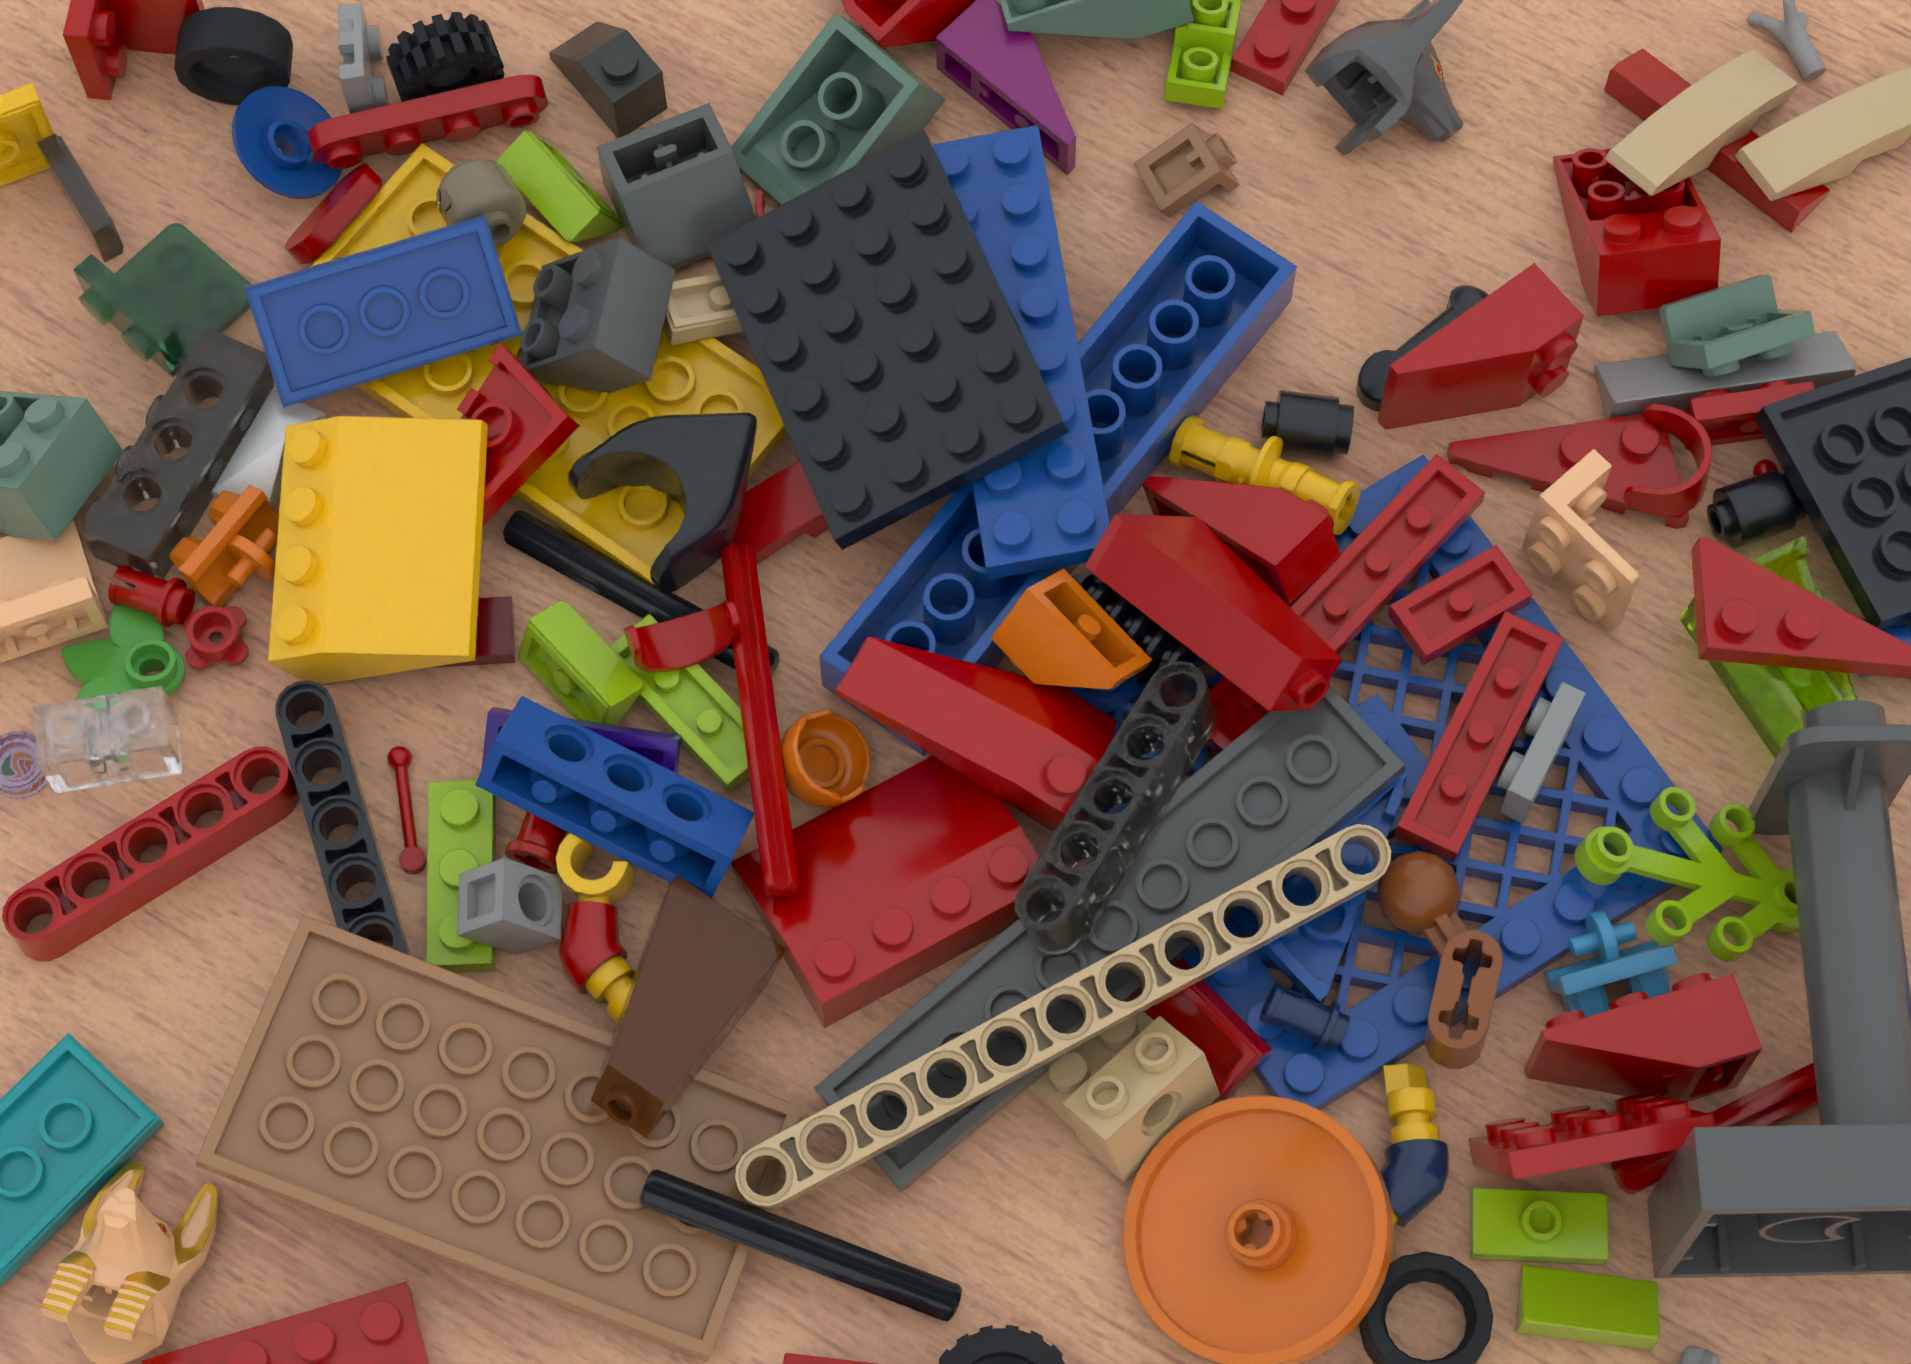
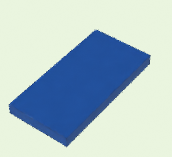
M485 215L244 287L283 408L522 335Z

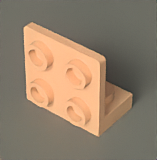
M1593 449L1539 496L1522 548L1526 551L1528 561L1539 574L1548 579L1554 578L1571 594L1574 606L1585 618L1592 622L1599 621L1609 631H1612L1621 623L1640 575L1593 530L1597 523V519L1593 515L1608 495L1603 489L1612 465Z
M72 519L57 541L13 537L10 535L0 538V663L108 628L74 519Z

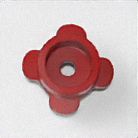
M209 606L188 614L183 622V627L187 632L190 642V648L185 654L188 664L196 670H204L210 664L227 662L232 666L242 664L249 655V648L243 642L242 628L247 623L245 613L236 606H229L227 608ZM213 634H221L222 639L219 642L214 643L210 640Z

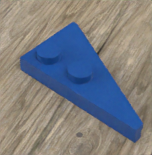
M1406 772L1328 837L1347 827L1361 824L1376 828L1387 839L1408 784L1406 780L1408 774ZM1351 843L1341 848V860L1348 871L1360 875L1372 872L1374 860L1366 847ZM1294 874L1283 879L1282 890L1289 902L1296 906H1307L1315 902L1316 890L1314 884L1308 878ZM1367 891L1260 948L1306 997L1319 1003H1324ZM1244 906L1239 907L1231 918L1249 937L1254 936L1258 931L1256 915Z

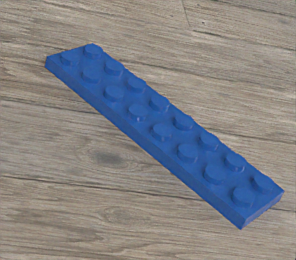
M1038 125L933 144L1069 430L1068 433L972 482L988 579L1086 563L1110 522Z

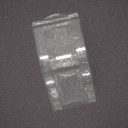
M163 686L33 706L38 766L55 793L183 773L178 717Z

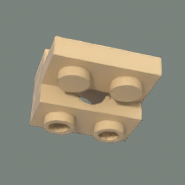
M1145 1012L1139 1013L1078 1046L1071 1052L1065 1053L1049 1066L1047 1072L1029 1086L1031 1093L1075 1131L1080 1144L1123 1182L1141 1167L1150 1151L1175 1125L1191 1114L1209 1106L1220 1096L1204 1052L1161 1016L1153 1020Z

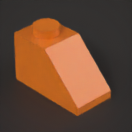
M1064 568L1028 587L991 636L996 645L1009 657L1011 663L1021 670L1034 684L1110 690L1144 670L1152 661Z

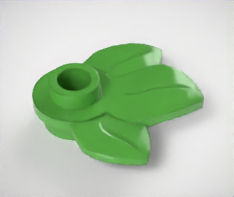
M115 605L111 612L109 622L110 638L68 645L62 648L61 653L67 669L72 677L81 684H84L76 697V705L94 713L119 712L140 699L154 701L166 698L179 689L185 678L183 659L177 650L165 642L163 626L159 625L154 616L124 605ZM151 671H161L157 675L145 676V674Z

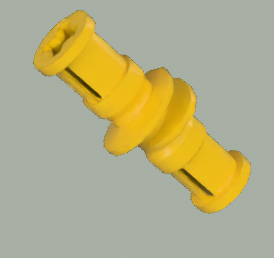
M1191 415L1181 423L1172 441L1169 462L1172 467L1179 470H1184L1188 467L1214 477L1216 482L1283 488L1303 501L1312 499L1322 505L1331 515L1334 521V528L1332 530L1336 536L1342 534L1350 524L1360 499L1361 489L1358 483L1349 479L1339 483L1315 473L1314 469L1307 465L1282 459L1283 441L1278 436L1270 437L1260 450L1244 439L1236 436L1228 437L1205 427L1203 419Z

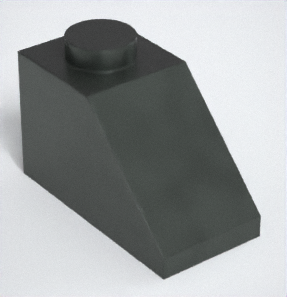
M597 21L549 52L553 63L617 138L628 135L667 109L662 70L626 29Z

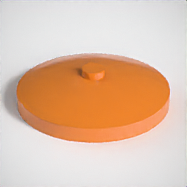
M1253 1095L1236 1097L1204 1107L1175 1125L1160 1139L1148 1154L1133 1181L1126 1203L1122 1234L1126 1269L1137 1298L1148 1316L1173 1341L1193 1354L1216 1364H1299L1326 1352L1339 1343L1368 1313L1383 1286L1390 1265L1394 1228L1390 1198L1383 1177L1367 1150L1348 1130L1327 1114L1305 1103L1276 1096Z

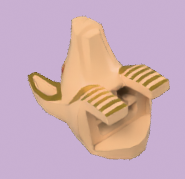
M130 1162L124 1166L97 1193L84 1214L79 1241L53 1272L52 1282L40 1306L41 1315L60 1322H66L74 1340L88 1360L96 1364H124L141 1358L163 1344L174 1317L181 1291L205 1262L213 1242L219 1205L218 1187L210 1183L203 1184L184 1216L171 1231L170 1227L162 1220L153 1216L137 1197L145 1176V1166L137 1162Z

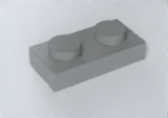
M1562 682L1552 702L1544 698L1539 699L1524 730V733L1533 736L1534 739L1525 756L1513 751L1498 781L1497 786L1507 791L1499 813L1522 824L1524 823L1578 715L1586 692Z

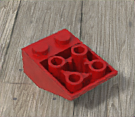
M1587 148L1579 150L1575 154L1553 156V166L1581 283L1596 316L1656 309L1662 305L1718 288L1721 237L1690 177L1650 196L1605 159L1610 149Z
M1700 973L1676 982L1671 987L1673 992L1648 998L1647 993L1644 991L1635 992L1611 1002L1608 1005L1609 1011L1585 1017L1582 1010H1576L1552 1018L1545 1024L1546 1029L1541 1031L1524 1067V1072L1528 1079L1627 1097L1653 1093L1656 1098L1671 1097L1672 1102L1691 1101L1738 1087L1763 1048L1734 975L1730 974L1712 980L1709 973Z

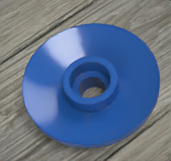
M269 86L249 94L236 109L232 121V138L235 150L249 174L268 190L292 199H309L319 196L331 188L342 172V169H331L328 167V164L319 163L313 158L307 133L316 124L331 119V116L319 103L308 95L288 87Z

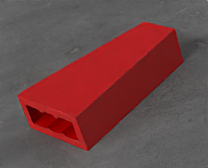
M1115 513L1085 564L1096 577L1269 711H1311L1312 707L1319 703L1327 694L1330 688L1329 680L1343 660L1199 517Z

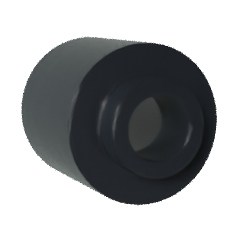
M1279 390L1276 402L1265 401L1261 438L1269 439L1272 436L1282 438V453L1331 459L1333 453L1347 455L1352 435L1354 406L1339 404V397Z
M1770 470L1716 489L1713 493V503L1707 507V516L1713 533L1719 540L1726 539L1734 548H1739L1791 530L1795 527L1796 521L1804 519L1807 515L1786 474H1779L1775 470Z

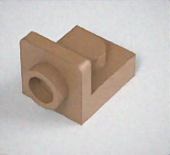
M1193 122L1133 163L1160 211L1168 217H1171L1218 184L1229 192L1239 186L1237 179L1230 169L1231 166L1237 163V160L1227 143L1218 133L1210 137Z

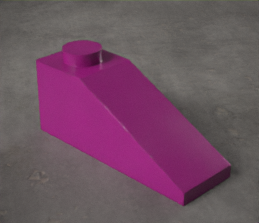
M976 0L936 37L937 69L1011 130L1038 125L1044 157L1068 175L1075 168L1076 136L1031 32L1009 31L1002 6L997 1Z

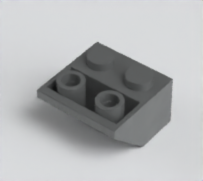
M710 103L597 146L603 184L631 243L675 270L710 257L711 254L707 244L756 219L734 152Z
M621 237L543 265L534 282L533 292L535 298L528 325L523 331L520 340V347L522 349L520 361L539 382L610 393L651 380L676 270Z

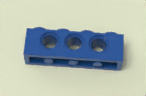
M521 696L494 740L475 783L476 786L669 883L678 875L710 898L716 892L754 816V812L524 696Z

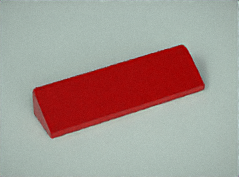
M1642 48L1617 63L1609 71L1604 91L1645 121L1674 97L1691 86V84ZM1750 130L1748 135L1720 148L1706 169L1790 233L1796 229L1830 192V189L1822 184L1770 201L1735 157L1740 148L1760 136Z

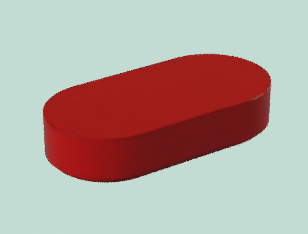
M367 163L353 169L329 192L294 231L285 244V250L299 264H309L321 256L377 195L382 187L381 177Z

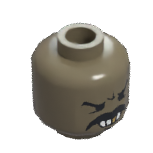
M469 159L461 161L446 173L436 192L437 208L447 225L485 215L495 248L507 243L520 230L526 218V203L506 169L493 160Z

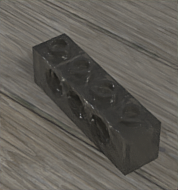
M208 327L205 328L195 345L191 344L183 351L176 368L177 376L166 394L158 395L150 405L145 420L146 426L134 446H127L120 454L114 470L115 477L103 497H96L86 510L82 533L94 557L113 566L128 565L135 570L165 579L173 565V562L169 559V553L183 537H190L214 497L212 493L214 486L271 390L277 392L265 352ZM207 398H220L212 407L196 408L199 403ZM190 448L187 454L181 458L174 460L166 459L167 455L175 449ZM150 498L159 499L158 503L151 509L135 511L137 505L142 501Z

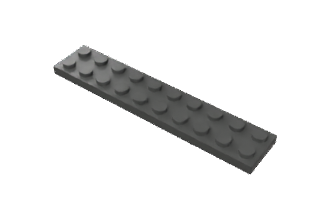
M1331 685L1324 698L1313 706L1311 711H1269L814 1087L824 1102L830 1106L1321 842L1404 774L1405 764ZM1233 906L1224 911V923L1234 916L1235 911L1241 906ZM1185 937L1170 939L1165 944L1164 952L1170 964L1180 961L1196 947V944ZM1119 968L1111 971L1106 976L1105 984L1107 991L1113 998L1119 1001H1132L1142 992L1140 978L1129 969ZM1069 1000L1053 1002L1046 1010L1048 1024L1059 1033L1070 1034L1083 1026L1084 1017L1081 1009ZM1002 1031L996 1033L987 1042L986 1048L989 1057L999 1065L1011 1066L1017 1064L1024 1057L1025 1048L1023 1042L1017 1035L1011 1032ZM1060 1057L872 1159L902 1193L1047 1072L1049 1066ZM943 1063L936 1065L927 1076L929 1089L941 1098L955 1097L966 1086L964 1073L953 1064ZM890 1095L877 1097L867 1109V1116L871 1124L884 1131L897 1129L903 1124L907 1115L905 1105L900 1099Z

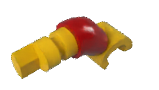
M568 833L560 843L556 855L557 872L565 885L578 897V902L569 904L559 957L565 974L580 994L590 993L598 1003L608 1002L606 1013L617 1024L635 972L625 961L628 956L627 951L620 944L618 909L610 904L615 903L626 895L633 885L636 871L627 861H613L612 868L606 876L596 880L584 879L582 877V870L586 861L594 853L591 843Z

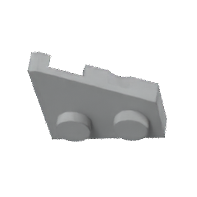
M362 3L339 5L338 39L340 55H343L344 65H339V74L349 112L352 114L389 105L384 76H375L373 62L384 60L379 26H368Z

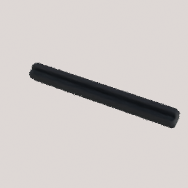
M516 511L505 525L503 535L508 545L642 619L650 614L660 623L703 611L702 608L672 592L662 593L656 585L646 581L618 562L525 511ZM731 644L713 658L735 669L733 647ZM768 645L771 675H773L780 659L778 651Z
M658 1169L652 1170L648 1174L640 1194V1203L643 1207L942 1321H949L955 1315L959 1306L962 1288L957 1283Z

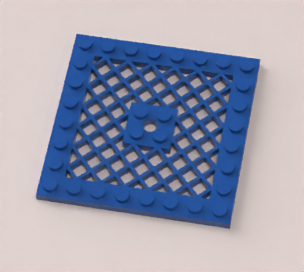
M1424 454L1360 492L1359 503L1350 524L1342 534L1334 535L1340 554L1429 462ZM1471 516L1419 569L1415 591L1426 585L1428 573L1435 580L1493 547ZM1400 589L1386 605H1391L1414 591ZM1531 598L1529 605L1513 613L1515 616L1561 636L1533 598ZM1372 619L1353 639L1359 641L1356 662L1341 661L1333 674V678L1352 681L1347 703L1405 764L1408 784L1387 840L1396 836L1397 825L1448 726L1446 720L1450 701L1459 703L1467 688L1465 685L1453 683L1457 661L1478 665L1500 622L1475 635L1484 647L1462 643L1439 656L1447 658L1444 680L1440 681L1410 675L1409 671L1413 655L1411 647L1399 630L1372 625ZM1563 640L1561 648L1527 715L1529 721L1540 698L1552 702L1562 682L1586 692L1578 715L1553 763L1554 765L1566 767L1562 790L1541 787L1534 801L1536 804L1559 808L1555 832L1521 826L1520 822L1512 818L1510 823L1476 817L1455 862L1439 856L1454 869L1461 886V894L1465 876L1499 883L1495 908L1461 901L1456 911L1460 919L1483 923L1482 926L1475 930L1489 934L1500 946L1502 951V969L1495 999L1570 953L1568 939L1587 933L1586 914L1602 910L1607 915L1611 925H1614L1675 886V884L1630 872H1625L1613 884L1598 885L1587 880L1580 873L1577 866L1559 877L1563 852L1575 854L1576 847L1584 839L1566 835L1570 811L1604 817L1603 826L1614 827L1616 823L1620 829L1629 835L1633 845L1691 860L1672 835L1658 827L1650 815V805L1664 789L1676 786L1565 640ZM1369 643L1402 649L1403 655L1400 671L1396 672L1366 666L1365 660ZM1198 656L1190 672L1207 662ZM1217 670L1215 677L1189 672L1178 688L1208 694L1224 675ZM1137 674L1110 690L1063 686L1117 721L1106 766L1077 815L1100 850L1104 849L1166 797L1153 794L1158 770L1192 776L1208 763L1209 747L1202 741L1197 759L1162 752L1167 729L1193 734L1184 727L1187 714L1171 711L1175 691L1163 700L1162 709L1138 705V703L1155 694L1156 689L1148 691L1139 687L1136 682ZM1361 683L1396 690L1392 712L1378 693L1357 705ZM1405 692L1440 699L1436 722L1401 715ZM1123 720L1157 726L1153 750L1118 744ZM1526 734L1525 740L1516 738L1508 755L1511 756L1513 751L1525 756L1534 737ZM1409 735L1432 740L1429 761L1425 759ZM1124 763L1149 768L1144 792ZM1577 772L1596 797L1573 793ZM1496 777L1488 794L1505 797L1507 791L1497 786L1500 778ZM1666 803L1668 809L1673 814L1679 815L1673 805ZM1695 813L1692 819L1721 854L1723 848L1713 838L1711 832ZM1472 834L1507 841L1503 865L1468 859ZM1388 842L1391 849V861H1394L1400 855L1415 851L1437 855L1424 850L1414 843L1413 847ZM1518 843L1552 850L1548 875L1513 868ZM1374 884L1366 892L1348 939L1343 966L1338 965L1332 980L1340 983L1336 1003L1340 1004V1012L1350 1016L1345 1035L1335 1052L1323 1048L1320 1053L1312 1050L1311 1042L1272 1024H1265L1259 1021L1266 998L1273 985L1277 982L1268 968L1280 970L1261 949L1250 953L1203 979L1272 1049L1254 1070L1271 1096L1292 1099L1322 1110L1382 1072L1384 1065H1393L1425 1044L1428 1014L1441 960L1426 938L1408 935L1406 931H1401L1398 928L1397 932L1361 925L1366 899L1378 902V884ZM1510 885L1536 890V892L1506 910ZM1232 918L1224 923L1231 934L1236 937L1246 938ZM1358 942L1393 949L1389 975L1353 968ZM1197 946L1182 958L1191 968H1195L1200 963V952ZM1403 952L1431 957L1399 977ZM1465 961L1462 972L1464 979L1455 1021L1451 1023V1027L1464 1019L1472 978L1476 976L1478 970V963ZM1292 983L1291 990L1297 993H1301V991ZM1350 985L1377 990V992L1345 1011Z

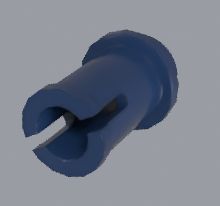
M1276 982L1266 998L1259 1021L1265 1024H1272L1311 1042L1312 1050L1320 1053L1323 1048L1331 1052L1336 1051L1345 1035L1350 1016L1340 1012V1004L1332 1002L1328 1007L1284 987L1282 983Z

